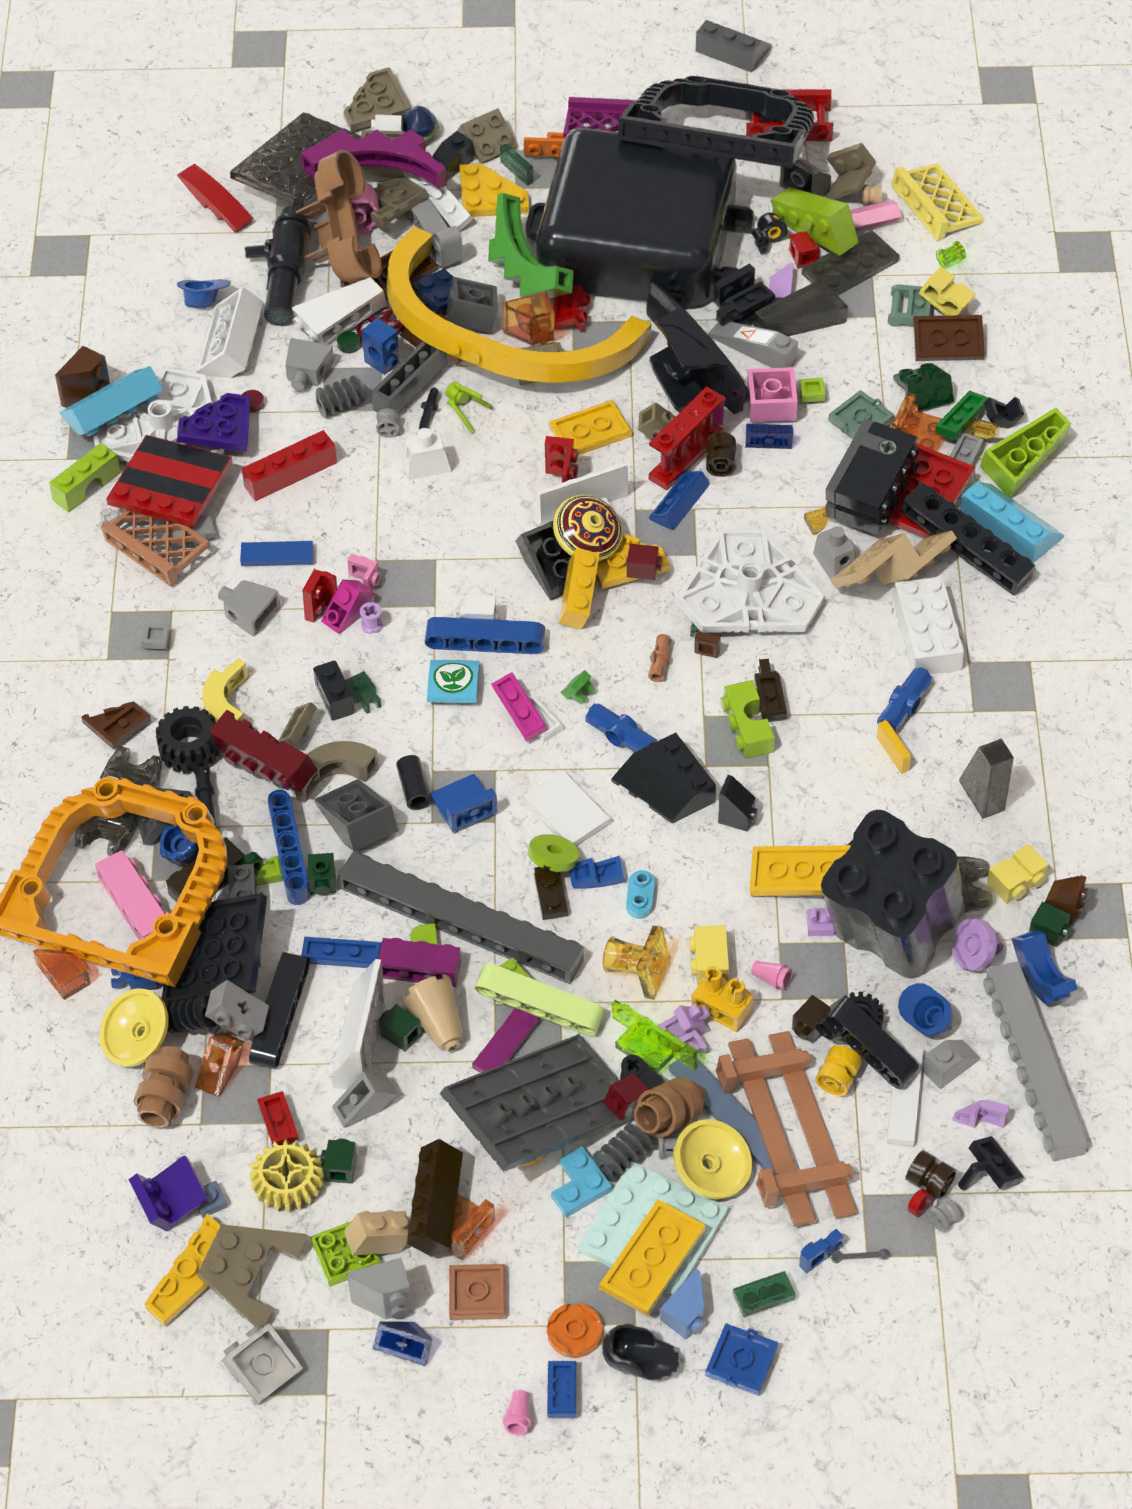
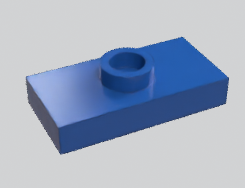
M548 1361L547 1418H576V1361Z

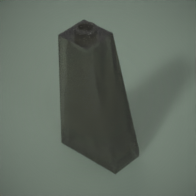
M819 279L756 311L753 327L777 331L786 336H793L847 322L848 305L822 279Z
M1002 738L978 747L959 778L960 784L982 819L1003 812L1006 808L1014 757Z

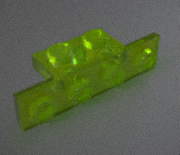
M617 1000L611 1003L612 1018L628 1028L615 1041L616 1049L627 1056L637 1055L641 1057L656 1073H659L673 1058L694 1071L698 1067L697 1052L692 1045L683 1043L675 1038L670 1031L661 1029L648 1017H642L629 1005L622 1004Z

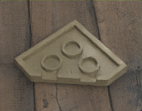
M388 67L368 74L363 87H359L353 96L352 103L345 108L343 113L348 127L351 131L371 126V120L375 119V115L403 116L411 109V106L393 72Z

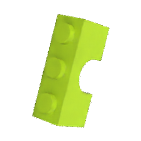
M99 443L49 482L53 501L68 513L86 500L85 491L92 480L95 479L104 486L121 473L117 454L103 443Z
M753 680L724 686V696L720 698L723 711L728 712V725L731 731H735L737 749L742 750L745 759L774 753L775 737L768 719L752 720L748 718L749 716L759 714L760 698Z

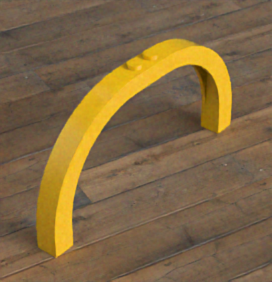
M413 227L396 244L389 259L386 286L387 298L400 322L411 333L427 344L500 375L526 381L550 383L587 380L605 375L624 366L649 342L652 323L631 315L612 336L587 348L566 352H538L511 347L441 318L428 309L416 296L409 278L417 266L431 253L433 234Z

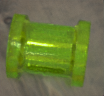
M955 241L950 247L946 249L941 248L936 251V258L943 268H947L957 260H964L966 252L963 245Z

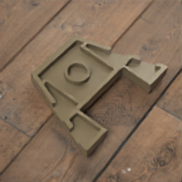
M405 177L377 183V187L373 189L378 195L379 206L383 208L371 212V219L381 227L387 225L428 198L426 189Z
M221 1224L198 1271L197 1277L222 1300L225 1299L235 1308L242 1318H246L254 1327L260 1324L263 1328L267 1325L274 1308L249 1298L248 1295L270 1249L298 1260L308 1235Z

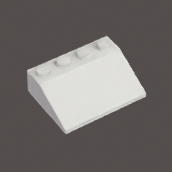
M375 959L353 983L351 994H346L344 1009H347L345 1016H341L339 1023V1032L342 1033L340 1039L336 1038L334 1054L336 1058L335 1062H330L328 1077L332 1078L333 1088L347 1090L363 1071L370 1072L380 1029L379 1019L383 1014L386 1002L382 965L379 959Z

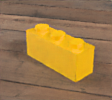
M576 548L568 564L559 624L582 629L589 618L599 553Z

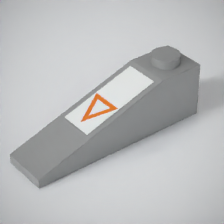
M728 322L723 325L717 323L708 333L712 339L771 368L791 367L797 361L798 341L777 331Z

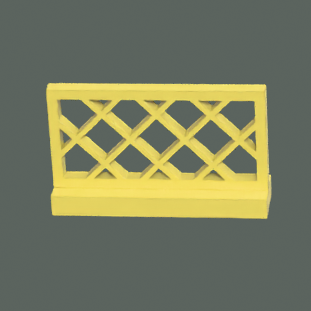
M938 163L906 171L903 166L895 169L891 186L936 240L944 239L947 232L983 223L984 217ZM935 172L939 178L927 174ZM913 177H914V178H917V179H921V180H922L921 183L915 181V180L913 179ZM924 181L934 183L937 185L936 187L924 184ZM939 185L949 188L951 192L940 189ZM924 191L933 193V196L927 195ZM937 194L946 197L948 201L936 198L935 196ZM953 199L962 203V205L950 202V200ZM936 205L945 207V209H939ZM949 208L955 211H959L960 214L958 215L952 212H948L947 209ZM962 213L972 215L973 218L962 216ZM948 219L955 220L957 222L949 224Z

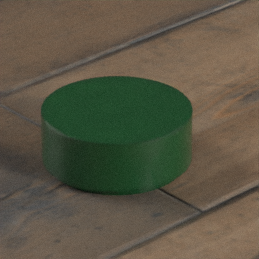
M353 331L342 332L337 337L338 349L344 353L357 351L360 347L359 335Z
M251 852L244 856L238 865L254 864L256 874L263 865V859L256 852Z

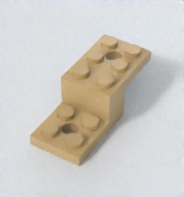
M951 530L925 537L915 547L912 546L905 533L880 539L830 579L835 588L841 586L848 588L855 583L860 585L871 578L870 573L873 571L883 585L889 583L895 585V582L913 580L919 575L918 571L921 568H926L935 562L934 557L936 555H941L951 548L950 544L957 538Z

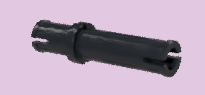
M200 766L194 770L197 785L195 796L205 804L216 826L213 802L215 789L211 783V770L207 767L205 773V766Z

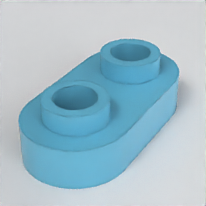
M636 871L629 878L626 910L631 917L636 919L646 918L652 911L655 879L648 871Z

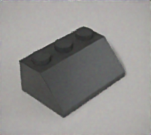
M705 20L696 32V52L751 73L771 48V44L708 20Z

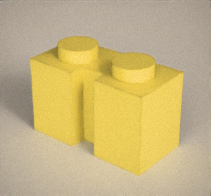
M940 266L928 278L919 294L946 316L960 315L976 294L963 283L957 285L953 281L955 277Z
M1027 844L1013 853L1011 859H1004L991 867L988 873L987 884L1008 904L1014 899L1022 898L1034 886H1041L1047 879L1049 864L1030 844Z
M726 925L694 926V937H689L690 952H695V959H691V975L696 974L697 985L701 983L705 977V970L710 966H715L716 971L719 968L722 971V977L728 981L729 964Z

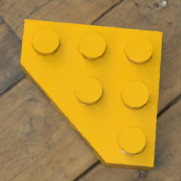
M481 163L459 165L462 206L472 217L496 216L497 194L501 193L520 197V214L529 213L528 191Z
M623 533L621 544L616 552L608 559L598 562L596 578L601 589L638 580V578L627 577L630 543L647 544L641 543L639 538ZM659 546V556L663 557L662 570L657 571L656 574L670 571L668 559L662 547Z

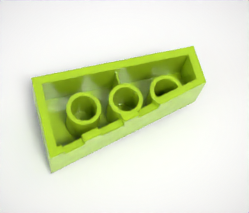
M791 187L770 200L773 208L772 212L777 214L787 226L797 232L807 231L810 238L814 239L816 243L839 256L859 243L849 204Z
M1055 407L986 449L980 467L1006 495L1012 498L1066 440L1071 422Z

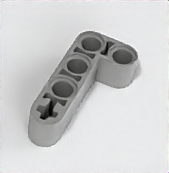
M430 199L424 200L408 210L410 219L416 228L433 234L431 253L441 268L463 261L462 238L456 226L447 227Z

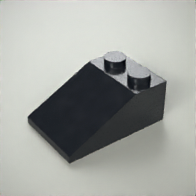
M553 521L520 534L515 540L526 565L549 600L563 595L568 564L571 558L559 545L554 534Z

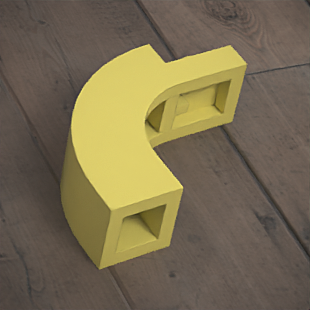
M239 658L232 664H229L223 673L214 669L205 682L203 688L204 709L208 711L209 715L212 714L215 717V722L218 721L226 710L233 712L237 721L241 722L244 719V713L227 702L229 696L248 678L246 662Z

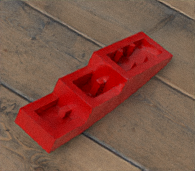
M195 163L177 174V177L204 209L208 207L218 220L223 219L234 233L252 222L253 217L218 181Z

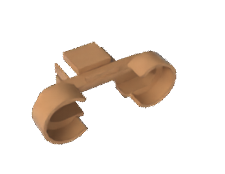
M339 150L319 161L318 171L315 172L314 176L318 201L297 210L296 214L312 219L327 212L328 219L314 225V228L318 231L321 249L306 255L305 259L313 260V262L318 264L330 259L335 275L343 282L354 284L370 277L376 279L381 274L382 264L374 243L360 249V239L351 199L364 193L366 187L365 177L355 157L346 150Z

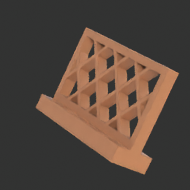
M128 510L112 523L107 520L101 525L106 542L171 587L178 582L177 575L210 546L208 540L187 526L166 521V525L153 526V520L158 518L143 514L137 515L136 512ZM149 520V527L137 528V521ZM133 522L132 529L120 528L123 523ZM180 530L183 532L182 537L170 538V531ZM166 532V538L153 539V533ZM149 533V540L138 541L136 539L137 534ZM187 542L199 543L194 549H186ZM183 543V550L170 551V544ZM166 545V551L154 552L153 546ZM183 556L182 561L176 566L170 563V557Z

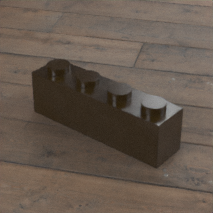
M441 1139L422 1146L419 1152L418 1170L415 1177L416 1184L411 1204L412 1211L408 1225L407 1244L430 1257L450 1249L463 1159L462 1151Z

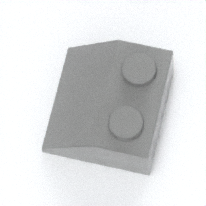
M401 1257L347 1272L350 1299L353 1304L386 1320L390 1318L400 1319L413 1312L410 1284Z

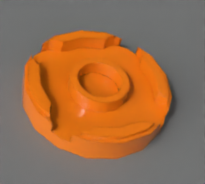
M564 1304L554 1310L548 1319L547 1336L549 1344L564 1357L580 1358L587 1356L595 1351L601 1343L603 1335L601 1317L593 1308L586 1304Z

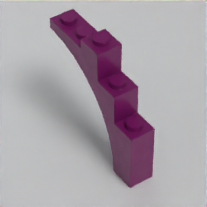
M342 129L301 152L302 169L314 180L315 172L318 171V164L321 159L339 150H346L355 157L360 167L399 169L415 174L439 189L446 186L447 170L442 163H438L426 151L425 139L412 129L392 141L378 129L357 141L354 136L349 135Z

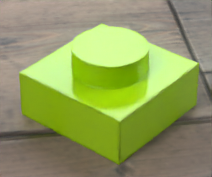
M823 378L800 379L799 386L802 402L825 401Z

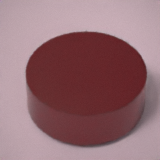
M248 390L242 394L250 396L249 412H257L263 408L264 398L260 391Z

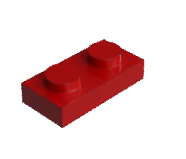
M283 1091L258 1098V1106L272 1147L274 1141L279 1146L283 1145L285 1139L289 1144L294 1143L296 1140L299 1141V1136Z

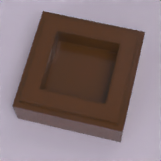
M697 631L694 653L718 658L721 637Z

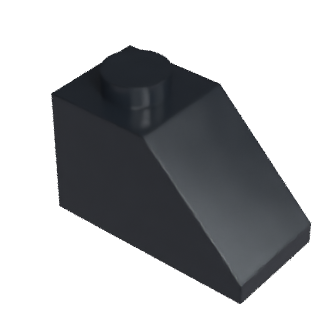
M727 775L719 793L718 823L747 832L750 823H755L759 809L755 808L756 797L732 775Z

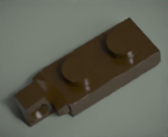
M769 658L759 659V673H755L754 683L760 698L761 718H767L768 720L786 719L787 710L780 675L777 671H771Z
M545 865L544 868L535 867L534 881L542 920L568 916L560 872L550 871V867Z

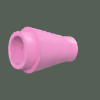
M756 960L752 966L751 974L776 989H786L792 978V969H789L786 964Z
M524 1390L513 1391L511 1401L503 1418L505 1430L510 1434L523 1435L531 1426L529 1394Z

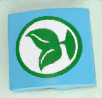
M430 660L427 702L477 703L479 661Z

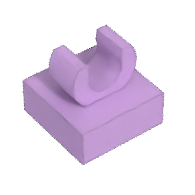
M807 909L808 936H834V928L828 909Z
M693 1004L691 1007L679 1005L673 1011L684 1033H690L696 1029L698 1034L702 1035L708 1029L704 1020L709 1017L710 1012L706 1005H703L700 1009L697 1004Z

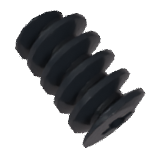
M200 995L167 1001L165 1003L168 1011L167 1030L173 1034L215 1027L216 1023L205 1016L209 997Z

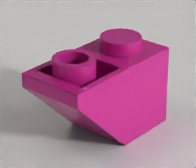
M342 579L321 622L336 633L341 634L361 617V606L371 602L375 592L358 580Z

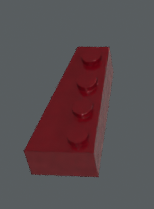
M226 710L209 731L225 755L223 757L224 760L231 766H241L249 774H259L267 782H277L285 790L292 789L300 793L318 770L310 757L284 741L279 743L276 738L264 730L260 734L259 731L252 727V723L245 719L239 722L235 719L233 712Z

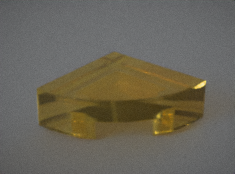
M825 507L804 513V520L813 536L820 533L827 524Z

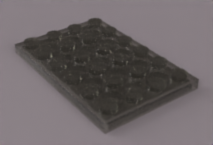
M303 112L230 171V178L289 204L303 208L310 205L318 197L315 180L302 169L301 152L342 129L349 135L354 136L356 141L361 136Z

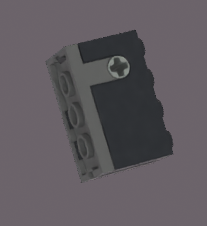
M864 418L826 487L827 504L825 505V517L878 536L882 527H887L891 510H896L901 492L907 490L910 475H914L918 469L919 461H916L920 448L917 447V436Z

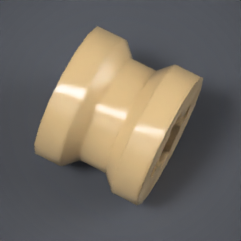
M864 184L863 206L881 203L882 185L870 187L868 184Z

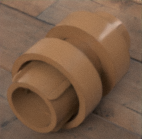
M164 1046L158 1049L155 1055L148 1057L142 1073L144 1081L139 1083L134 1097V1104L138 1111L137 1117L144 1124L162 1128L170 1125L172 1119L180 1115L185 1101L183 1093L189 1089L193 1077V1070L190 1067L189 1056L186 1052L176 1047Z
M683 1077L673 1078L640 1095L634 1110L635 1122L643 1132L655 1137L668 1136L699 1120L706 1102L705 1094L702 1088L697 1083L692 1082V1080Z

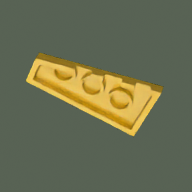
M206 1214L198 1231L194 1232L188 1240L189 1244L181 1255L177 1256L169 1273L163 1276L144 1304L145 1309L163 1326H166L208 1287L197 1277V1274L221 1226L209 1214Z

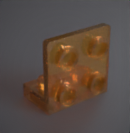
M907 392L892 423V428L917 436L918 444L937 451L943 436L935 433V426L942 418L918 412V405H915L916 395Z
M460 1194L457 1195L450 1249L447 1250L460 1260L466 1257L495 1222V1206L493 1203L485 1199L480 1206H476Z

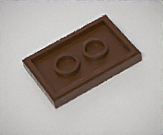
M982 315L913 317L915 361L984 360Z

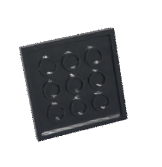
M257 893L211 903L205 913L204 920L198 928L201 932L200 937L176 986L163 985L162 1000L164 1003L169 1000L200 995L210 997L211 990L226 980L249 994L256 993L267 896L263 893Z

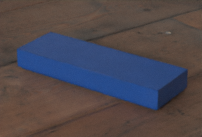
M313 541L241 542L240 563L241 566L313 564Z
M304 936L301 955L309 957L310 964L368 968L375 959H378L382 942Z

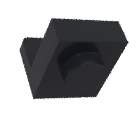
M991 397L984 402L987 418L992 423H997L1008 429L1024 416L1020 399L1014 397L1007 404Z

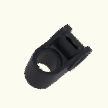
M628 1055L621 1062L620 1080L634 1073L649 1089L665 1082L658 1073L637 1055Z

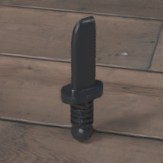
M435 387L430 389L427 401L421 404V408L424 411L419 424V430L429 427L433 411L438 410V405L435 403L439 391Z

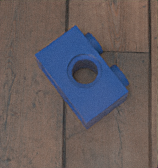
M376 318L361 330L364 362L383 375L394 369L400 363L397 330L379 318Z

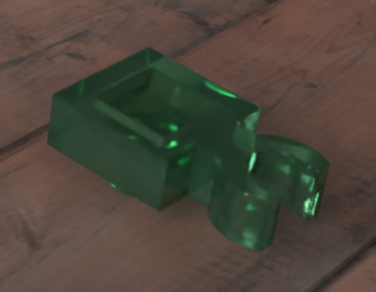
M365 671L345 680L353 696L354 703L362 701L365 713H370V706L368 705L370 703H374L378 708H381V699L377 695L376 686Z

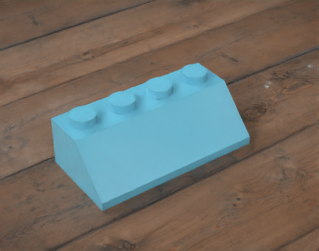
M151 366L132 371L59 413L78 435L87 434V436H91L100 431V425L106 423L108 426L120 420L118 415L124 412L128 415L138 410V404L143 401L148 404L159 398L157 394L163 391V388Z
M978 481L962 494L960 510L963 513L969 514L981 526L990 529L996 537L1003 542L1009 543L1015 551L1022 556L1028 557L1032 563L1036 562L1064 537V534L992 484Z

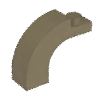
M352 741L331 742L313 749L307 755L318 770L300 793L295 791L296 799L305 803L318 784L331 775L346 774L366 782L378 766L377 750L365 744Z

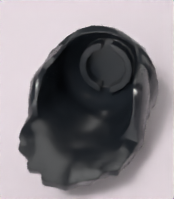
M633 1324L617 1325L606 1334L603 1340L602 1354L609 1366L623 1374H631L646 1380H658L663 1377H670L672 1372L676 1373L679 1367L678 1352L674 1351V1346L658 1340L646 1328L637 1327Z

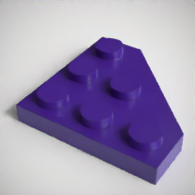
M226 393L220 396V400L215 403L209 402L196 409V413L189 417L185 415L180 418L177 426L176 442L246 452L248 447L250 396Z

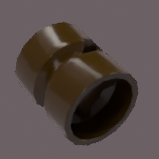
M713 433L706 440V470L711 475L725 477L731 475L736 470V439L729 433Z
M921 1150L910 1165L905 1180L918 1188L925 1186L926 1190L934 1198L940 1199L952 1185L957 1169L945 1162L938 1164L937 1157L925 1150Z

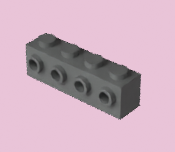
M422 341L371 391L373 410L378 412L381 409L391 408L399 413L448 365L447 353Z

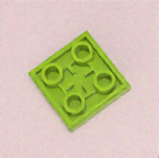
M352 1221L310 1236V1241L329 1287L347 1281V1272L381 1263L378 1254L352 1255L344 1233Z

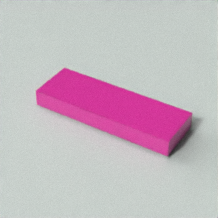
M513 672L491 684L526 742L548 730Z

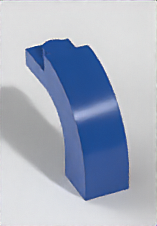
M1034 930L1011 938L1022 972L1032 991L1043 1003L1049 1004L1070 997V992L1078 990L1075 979L1062 975L1056 967L1049 951L1045 933Z

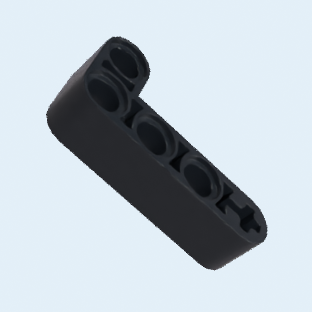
M843 997L831 1004L815 1023V1028L820 1035L829 1040L840 1036L878 1074L897 1089H903L919 1069V1065L914 1058L849 998Z

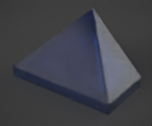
M380 1321L372 1349L426 1366L433 1338L416 1322Z

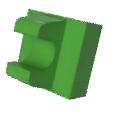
M586 670L582 671L560 693L566 699L571 697L578 703L584 702L587 698L583 695L582 690L588 695L595 690L589 681L592 676Z

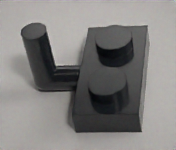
M990 1136L975 1140L968 1147L978 1162L972 1163L958 1182V1187L962 1190H967L977 1174L984 1171L988 1173L999 1189L1019 1184L1023 1179V1175L995 1139Z

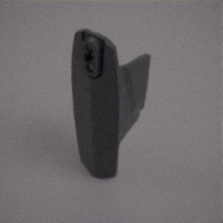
M652 282L649 286L646 313L668 341V346L650 356L649 362L674 409L683 410L700 392L708 387L725 397L724 406L733 414L742 412L744 403L750 400V393L738 371L694 318L657 282Z

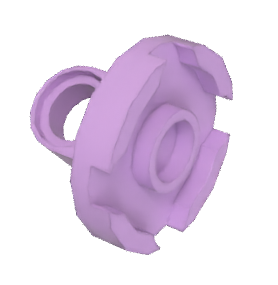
M979 918L965 919L959 923L953 934V937H956V947H952V953L955 961L963 969L971 971L985 969L991 964L995 955L999 954L1004 948V944L998 934L994 932L992 926L987 921Z

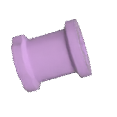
M374 602L363 604L360 608L362 630L368 634L378 633L383 627L380 618V605Z

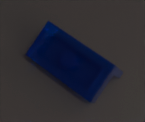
M746 424L745 448L792 449L793 425Z

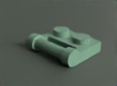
M901 284L892 286L891 313L888 315L889 325H913L914 316L930 315L931 303L919 294L922 286ZM903 296H908L907 313H900L901 298Z

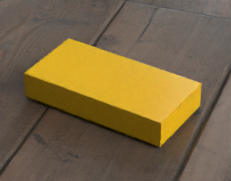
M884 720L878 723L877 739L900 773L903 774L909 771L911 754L888 721Z

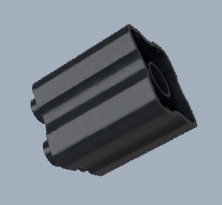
M879 809L866 814L853 833V841L848 851L833 862L821 881L822 893L836 936L857 950H866L876 954L886 967L910 979L923 974L935 956V949L939 939L947 931L954 928L966 909L964 888L955 851L934 838L916 835L906 826L904 821L887 811Z

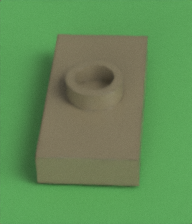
M312 702L295 708L278 740L279 743L284 741L291 746H296L299 743L301 737L308 731V724L317 709Z

